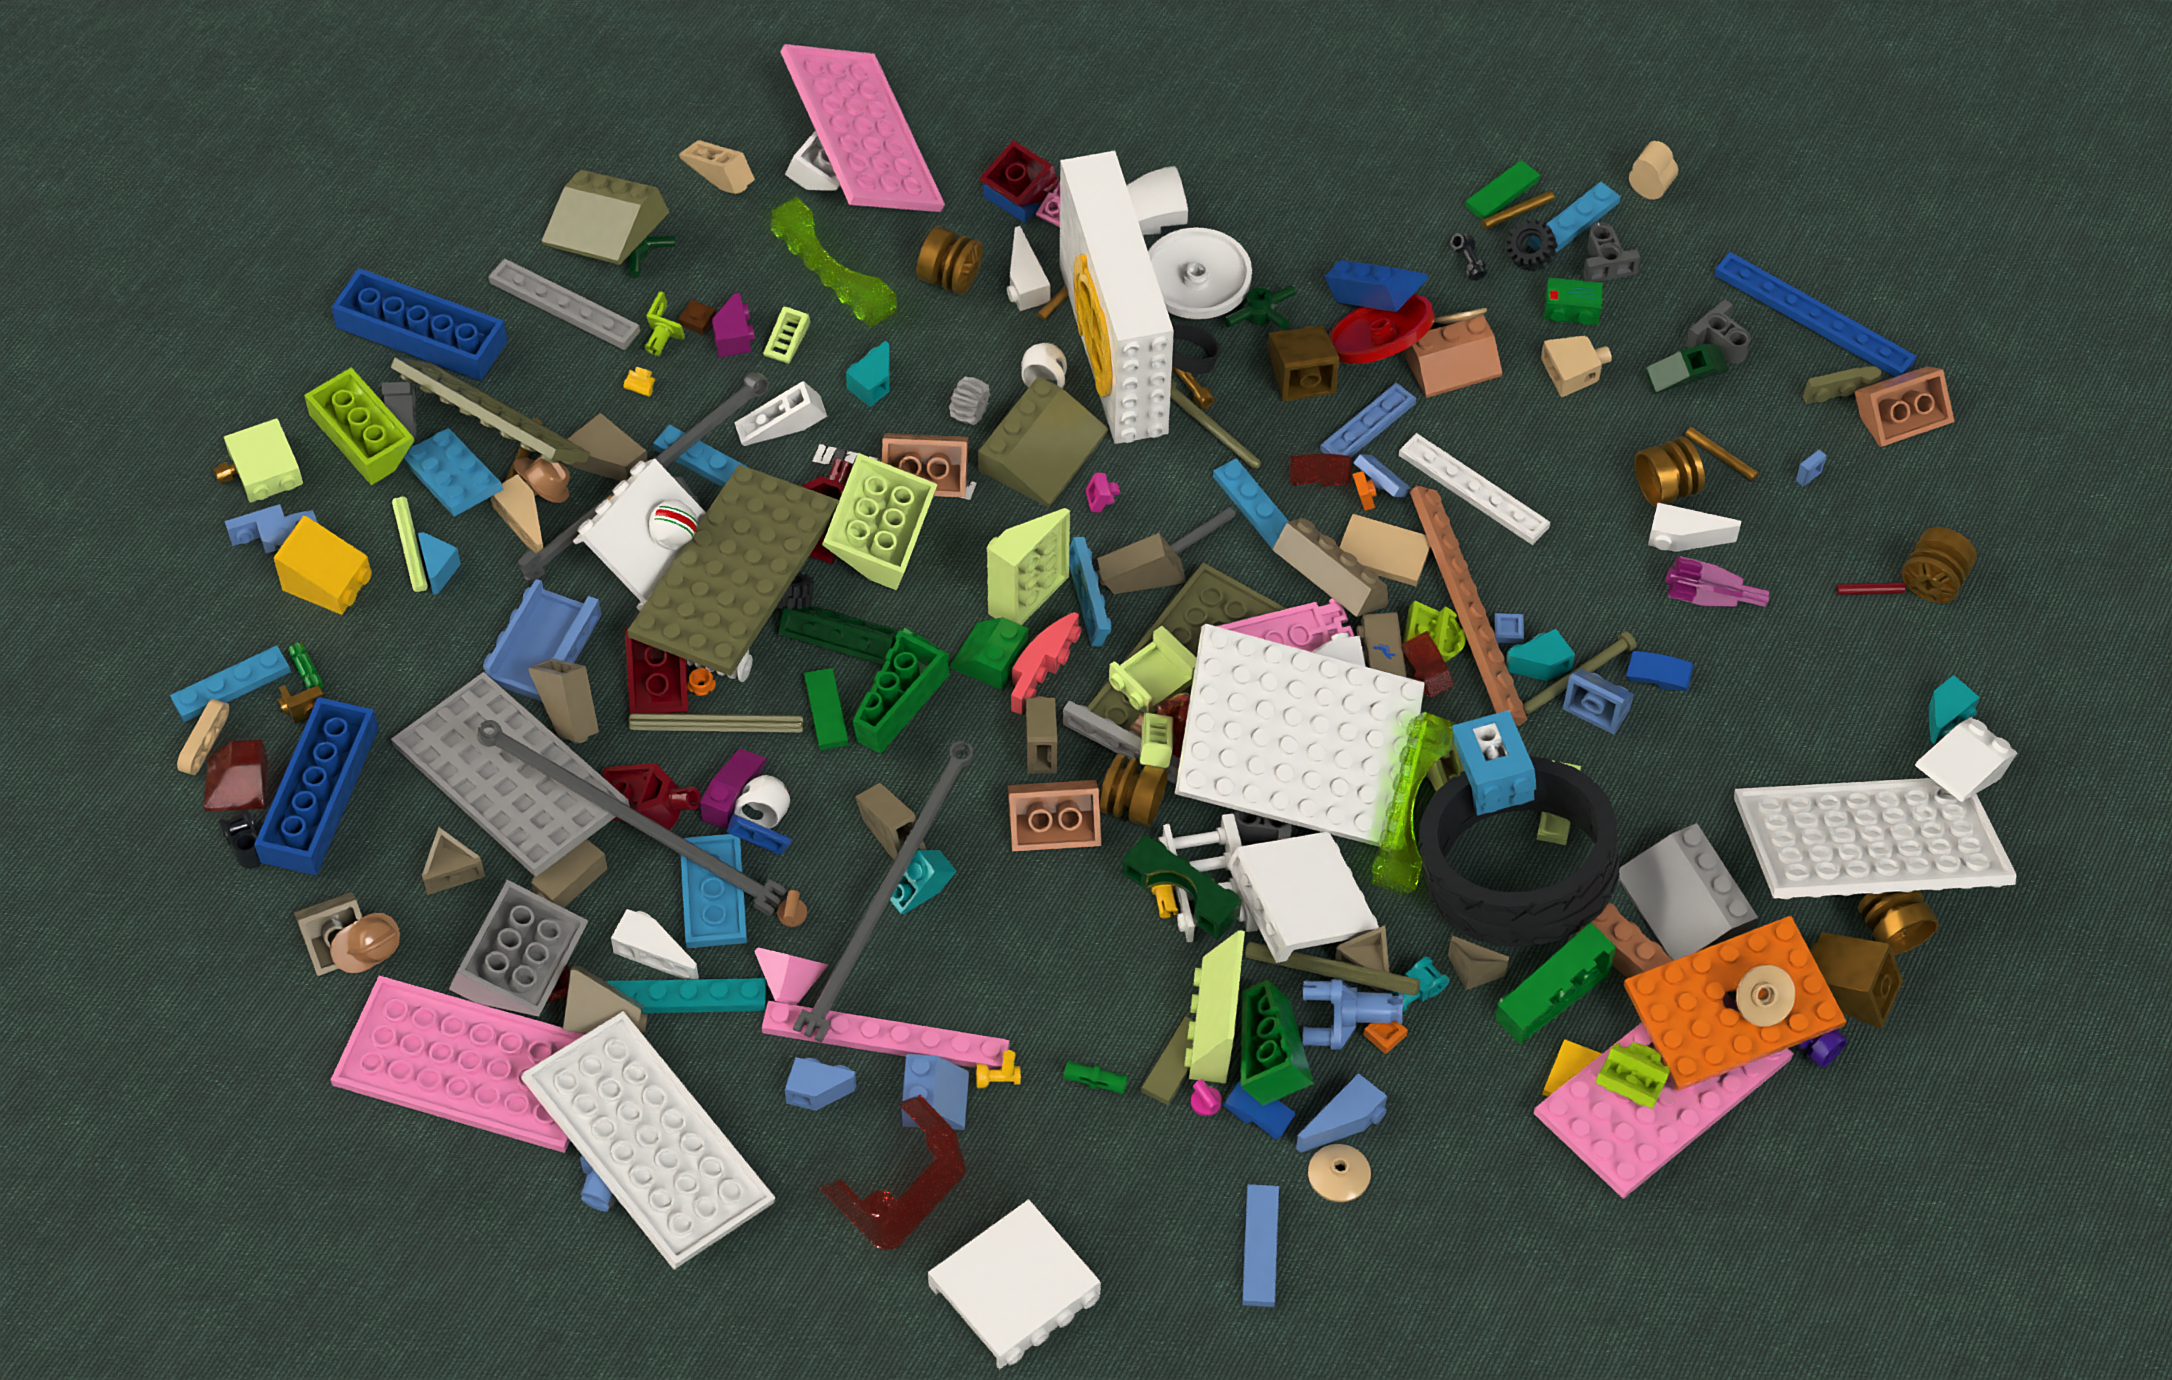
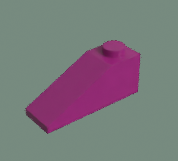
M739 748L712 779L701 799L702 821L727 830L731 816L734 814L737 799L742 796L746 784L759 776L767 761L766 758Z

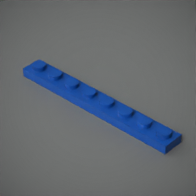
M1731 252L1715 269L1714 275L1894 377L1907 373L1915 363L1916 355Z

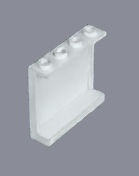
M655 458L645 463L642 460L630 470L631 477L627 481H621L613 489L614 496L610 500H604L595 509L597 515L592 520H586L578 528L577 531L580 534L573 540L575 544L584 541L640 600L636 606L639 611H641L682 550L665 549L652 539L649 533V521L653 510L662 502L680 500L695 513L698 522L697 526L706 514Z
M1330 832L1237 847L1227 864L1276 963L1287 961L1293 950L1354 939L1379 928L1376 917L1372 915L1365 901L1364 894L1359 890L1352 876L1351 869L1346 865L1339 846L1334 842Z
M1029 1199L928 1272L929 1287L936 1295L941 1292L995 1355L999 1369L1007 1364H1015L1024 1355L1025 1350L1032 1345L1038 1346L1042 1344L1052 1330L1058 1326L1060 1328L1066 1326L1074 1318L1076 1312L1083 1307L1088 1309L1098 1301L1100 1295V1280Z

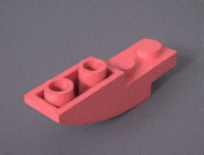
M1073 612L1047 627L1020 655L1012 668V685L1016 687L1011 694V711L1022 715L1026 708V698H1035V688L1038 683L1042 684L1044 682L1047 672L1056 674L1060 665L1066 664L1070 654L1069 647L1072 642L1076 643L1081 634L1082 627L1079 626V614Z

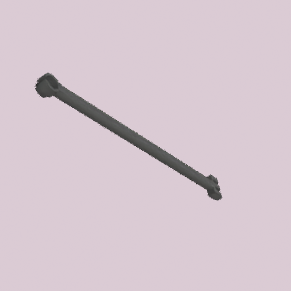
M759 372L749 373L745 377L743 388L655 459L665 469L746 402L754 397H760L765 394L769 387L768 378ZM612 492V493H611L609 496H607L604 500H606L607 498L613 496L614 493ZM604 500L537 554L530 550L518 560L527 583H534L535 579H539L545 574L543 566L573 543V540L580 534L577 531L578 528L586 520H592L597 515L595 509Z
M487 720L481 723V728L478 727L477 737L482 745L488 747L497 746L756 898L753 907L764 914L771 916L775 911L772 906L765 902L778 906L781 901L772 892L781 897L787 892L783 886L771 879L764 886L506 735L502 732L501 726L497 722ZM490 727L493 728L495 732L493 734H487L485 733L484 729Z
M957 741L950 747V761L812 1012L810 1013L804 1009L801 1011L794 1024V1031L800 1032L805 1023H808L804 1035L811 1037L815 1029L819 1028L815 1040L819 1042L824 1040L831 1027L830 1021L825 1019L961 769L973 761V748L969 743L965 750L967 756L965 759H957L959 754H964V741Z

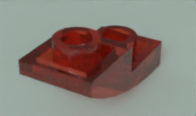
M1338 454L1291 456L1290 481L1294 486L1321 482L1324 487L1351 483V458L1347 455Z
M1427 631L1402 645L1401 649L1417 671L1414 675L1415 679L1424 682L1423 691L1429 700L1454 686L1447 665Z

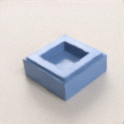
M1819 449L1803 461L1799 466L1795 481L1804 486L1821 474L1826 454Z
M1494 614V633L1497 643L1523 644V614Z

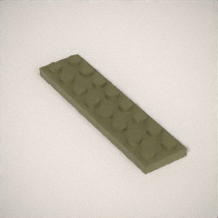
M394 358L391 368L401 373L400 378L408 382L419 383L421 390L440 395V401L449 405L459 406L461 413L480 418L479 423L484 426L496 427L500 430L499 434L503 437L520 441L522 448L541 453L540 457L551 463H556L557 460H560L570 465H573L574 462H587L590 454L589 451L428 361Z

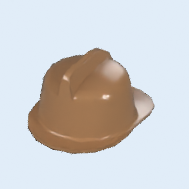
M539 457L537 460L520 458L514 462V469L530 484L538 495L554 503H562L569 497L567 485L570 480V472L561 461L557 460L556 463H551Z
M372 913L364 916L335 935L330 949L332 961L339 969L347 973H359L368 970L390 957L396 951L400 940L398 925L392 917L384 913Z

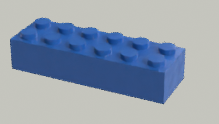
M360 268L357 269L331 307L335 325L338 329L480 381L483 380L508 342L503 320Z
M320 697L317 698L254 844L260 863L315 876L318 875L379 729L373 709Z

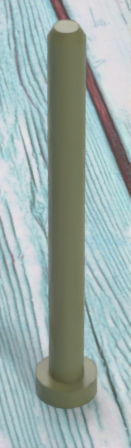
M1171 379L1170 398L1251 468L1258 469L1261 466L1260 460L1176 389L1177 384Z
M1627 631L1618 635L1616 643L1524 703L1523 709L1525 714L1532 713L1565 691L1572 673L1580 669L1592 673L1624 650L1627 652L1634 650L1637 644L1633 636Z

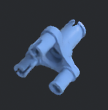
M1334 978L1331 981L1306 980L1303 982V1001L1322 1000L1331 1001V1004H1334V1025H1331V1028L1303 1027V1046H1330L1331 1050H1341L1354 1031L1356 1023H1403V993H1399L1396 996L1392 995V993L1357 992V987H1349L1344 980Z

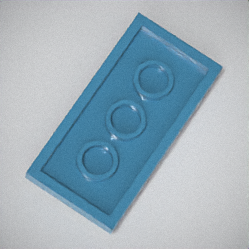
M449 428L412 446L402 459L403 463L454 517L503 490L501 482Z
M732 834L684 838L742 872L741 842L739 837ZM681 855L686 948L747 943L744 891Z

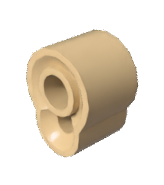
M1651 141L1634 162L1633 169L1629 174V182L1639 195L1647 199H1659L1677 177L1679 170L1670 148L1660 141Z

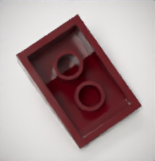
M625 628L630 714L689 712V665L687 664V659L628 637L627 632L629 628Z

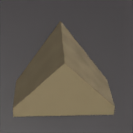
M438 827L422 873L427 895L485 877L480 856L440 827Z
M1385 925L1340 944L1336 951L1335 961L1389 973ZM1369 986L1378 993H1386L1387 991L1386 989Z
M1452 936L1448 957L1465 990L1505 977L1510 957Z

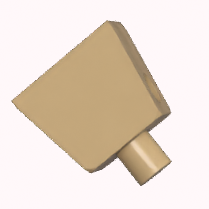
M1578 336L1544 341L1541 360L1560 397H1564L1596 383L1600 378L1602 364L1611 362V352L1607 346L1594 349L1588 337Z

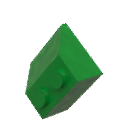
M1003 617L977 622L951 663L950 668L1002 690L1012 675L1013 666L1028 646V628Z

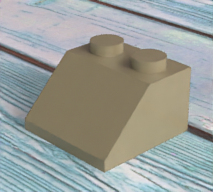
M353 892L294 912L317 976L339 969L332 961L330 954L331 942L339 931L363 918Z

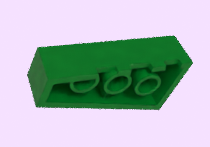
M901 630L898 631L895 637L896 642L893 648L889 649L885 657L886 662L883 668L877 672L874 678V685L871 691L867 692L853 719L857 742L879 754L886 749L950 675L946 653Z
M1590 922L1537 971L1527 977L1512 993L1505 994L1498 1001L1495 1020L1519 1044H1522L1609 976L1616 946Z
M1268 979L1243 990L1241 1087L1264 1106L1314 1084L1290 1001Z

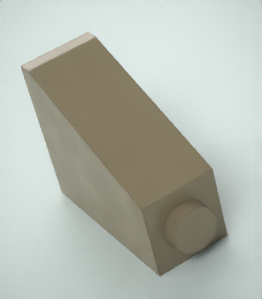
M600 413L567 439L590 452L587 462H574L573 465L564 464L618 481H627L632 475L630 470L641 460L645 463L648 459L647 452L643 447Z
M1160 533L1097 558L1100 570H1097L1098 579L1101 585L1107 586L1113 594L1178 585L1186 582L1180 557Z
M551 658L528 667L532 680L559 738L570 740L571 743L577 744L583 743L589 739V736L599 733L586 666Z
M1043 696L1026 698L1027 774L1057 773L1055 698Z
M878 783L855 796L863 821L893 861H895L917 820L915 814L885 786ZM924 841L921 842L918 850H926Z
M586 839L540 875L534 876L532 881L533 892L565 908L607 870L605 854Z
M576 965L572 967L563 1031L587 1034L624 1011L640 1032H646L648 1014H643L644 1005L583 967Z

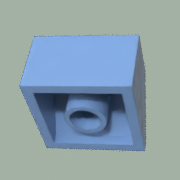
M1580 669L1569 677L1563 710L1615 735L1630 711L1634 694L1620 685H1615L1602 679L1596 673Z
M906 1054L902 1100L903 1127L965 1130L969 1071L936 1055Z

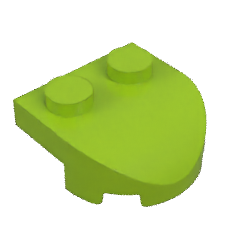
M1417 601L1410 604L1402 642L1403 654L1429 665L1443 664L1455 657L1464 648L1466 643L1465 632L1455 620L1457 617L1456 613L1447 607L1437 611Z
M1632 1042L1629 1047H1621L1617 1043L1612 1046L1595 1083L1603 1086L1610 1092L1621 1094L1633 1100L1638 1105L1653 1109L1668 1078L1670 1067L1664 1066L1660 1062V1053L1646 1045Z

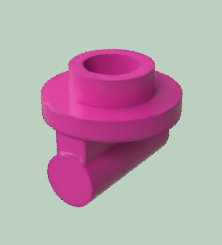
M1203 1079L1197 1081L1193 1085L1195 1091L1191 1096L1192 1109L1202 1116L1216 1114L1222 1104L1220 1093L1216 1089L1207 1086Z

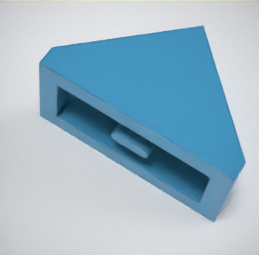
M421 532L418 533L434 595L442 590L461 565L457 547Z

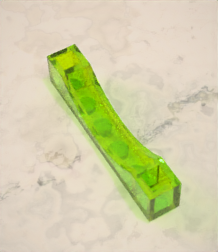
M797 196L771 211V230L777 238H782L787 243L790 251L793 254H798L804 260L807 268L811 271L814 270L820 276L823 284L826 287H831L837 293L840 301L844 304L847 303L853 309L859 320H864L870 327H873L897 312L896 294L880 278L854 272L840 265L826 253L815 235L813 212Z
M1427 712L1412 718L1408 723L1406 734L1409 735L1407 744L1402 749L1399 761L1402 763L1400 772L1396 775L1392 789L1395 790L1393 800L1386 809L1385 816L1388 818L1386 828L1379 837V845L1381 846L1379 856L1372 865V873L1374 874L1372 884L1402 895L1416 890L1422 867V859L1418 852L1413 832L1415 797L1420 783L1428 770L1439 758L1450 751L1453 741L1452 726L1456 725V723Z

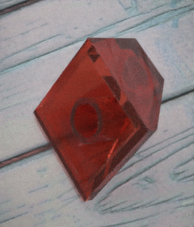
M263 740L232 741L208 757L204 801L205 811L265 809L268 756Z

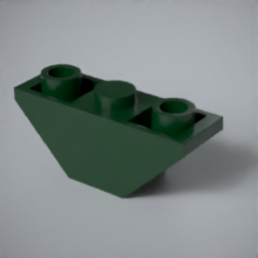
M1701 344L1681 350L1645 368L1654 394L1729 371L1719 345Z

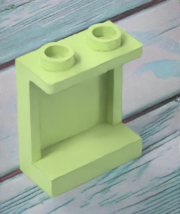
M278 418L224 436L231 461L234 462L249 502L263 500L271 495L292 490L303 484L298 464Z
M1161 626L1153 632V642L1121 665L1115 661L1110 664L1109 681L1115 690L1122 691L1128 697L1135 709H1140L1144 713H1153L1192 685L1197 658L1168 630Z

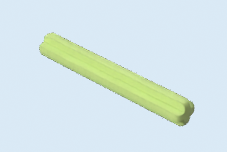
M404 496L394 498L392 501L413 591H426L428 589L427 579L407 498Z

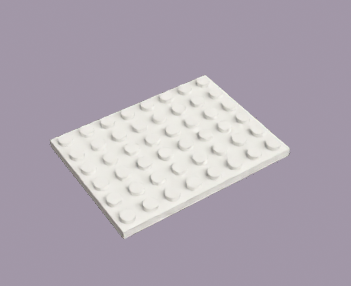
M1204 624L1201 627L1175 794L1320 832H1330V834L1398 851L1402 848L1424 682Z
M1931 778L1735 789L1734 792L1735 803L1773 898L1790 899L1792 897H1821L1825 895L1849 896L1860 893L1880 894L1883 892H1911L1913 890L1930 889L1938 891L1947 888L1970 889L1982 886L2001 887L2003 885H2015L2016 873L1977 794L1961 802Z

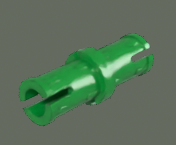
M1068 1060L1063 1079L1089 1085V1088L1093 1090L1100 1088L1124 1095L1128 1075L1103 1070L1102 1066L1099 1065L1091 1067Z

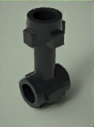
M1461 233L1453 235L1450 241L1451 247L1456 252H1462L1468 264V269L1465 271L1468 277H1471L1474 281L1485 277L1487 274L1486 264L1484 260L1480 259L1478 261L1473 252L1476 246L1473 237Z

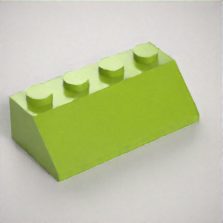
M352 367L304 395L311 418L370 485L395 472L414 442V437Z

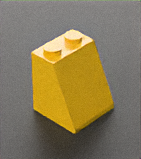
M304 515L273 558L283 591L341 615L348 606L355 602L358 591L362 585L368 583L372 574L367 555Z

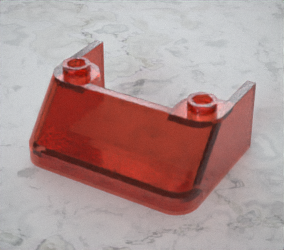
M921 1094L904 1100L899 1106L926 1133L925 1141L927 1148L935 1158L897 1200L885 1191H875L862 1201L841 1179L825 1184L821 1188L825 1195L873 1245L883 1251L892 1250L900 1246L958 1183L966 1170L965 1160L955 1130Z

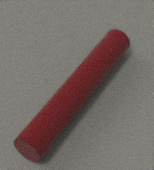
M1905 583L1837 584L1836 592L1837 595L1905 594Z

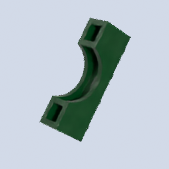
M1145 834L1123 858L1122 874L1143 889L1147 890L1158 885H1173L1185 890L1192 897L1196 906L1194 924L1217 940L1240 916L1242 900L1239 899L1234 891L1225 889L1217 884L1209 874L1201 873L1192 867L1186 858L1176 856L1157 839L1153 840Z

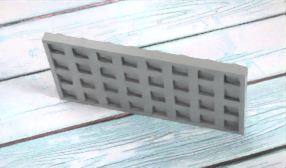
M484 672L391 738L393 746L535 877L616 816L497 746L488 747L482 745L477 737L478 727L481 728L482 722L487 720L497 722L501 726L502 732L630 807L625 796ZM490 727L484 729L485 733L487 734H493L495 732V730Z

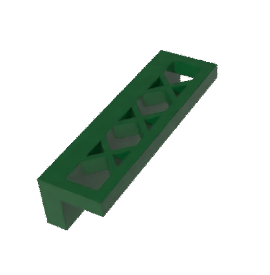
M809 605L806 608L802 606V609L795 607L787 609V607H784L778 635L884 665L886 662L885 657L889 649L893 648L896 642L895 637L899 630Z

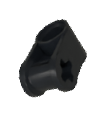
M243 810L241 815L229 820H219L228 844L231 845L238 863L242 867L249 869L259 866L261 863L254 845L258 834L248 810Z

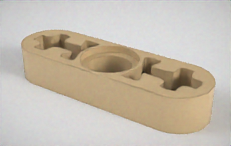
M211 699L208 702L179 755L177 762L179 771L191 775L198 773L228 718V703L216 699Z

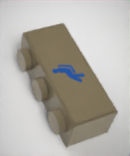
M1363 614L1362 625L1357 626V636H1360L1361 643H1363L1362 651L1365 667L1406 677L1398 614Z

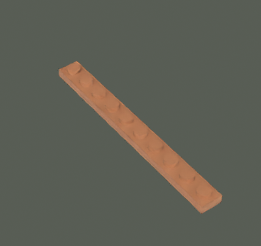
M1416 485L1410 491V495L1496 713L1509 710L1515 725L1521 726L1527 720L1523 703L1519 699L1513 678L1510 676L1505 664L1504 655L1500 651L1495 639V633L1490 626L1486 610L1478 596L1477 587L1473 583L1468 571V565L1463 558L1459 542L1453 533L1449 517L1446 515L1441 503V497L1437 490Z

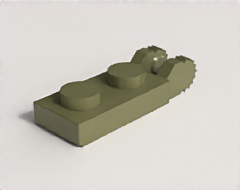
M1877 366L1857 367L1810 378L1807 382L1803 399L1806 404L1825 402L1830 398L1838 396H1850L1855 393V390L1876 384L1881 378V370Z

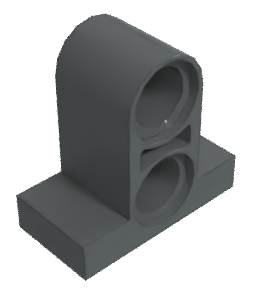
M1598 222L1592 225L1587 244L1590 258L1585 260L1583 270L1584 281L1600 282L1636 275L1641 258L1638 250L1623 252L1614 229L1608 223Z
M1724 299L1689 329L1686 347L1691 348L1701 344L1719 345L1724 359L1730 363L1737 364L1746 359L1751 336L1746 329L1730 318L1733 305Z
M410 382L381 383L385 406L416 440L417 389Z
M1235 810L1234 817L1240 840L1264 843L1291 837L1292 824ZM1242 821H1251L1252 823H1244ZM1273 824H1279V825H1281V827H1275V826H1272V825H1273Z

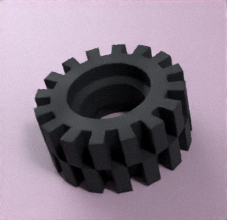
M1532 218V222H1529L1528 219H1523L1524 224L1520 225L1517 222L1514 224L1516 229L1513 230L1511 228L1509 230L1510 237H1506L1508 244L1506 249L1514 263L1518 267L1521 266L1523 270L1527 271L1530 268L1531 271H1536L1537 266L1543 269L1545 268L1543 264L1545 262L1550 264L1552 262L1551 256H1556L1555 248H1558L1557 239L1549 225H1546L1544 221L1540 220L1538 222L1537 218ZM1529 236H1537L1542 241L1540 249L1535 253H1525L1522 250L1523 241Z
M798 572L778 603L777 608L787 607V609H792L795 607L802 609V606L805 608L809 607L813 602L814 578L809 577L810 575L808 574L802 575V572Z

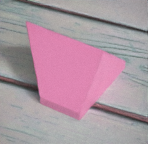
M757 948L754 951L775 1001L796 1005L828 967V964L767 949Z

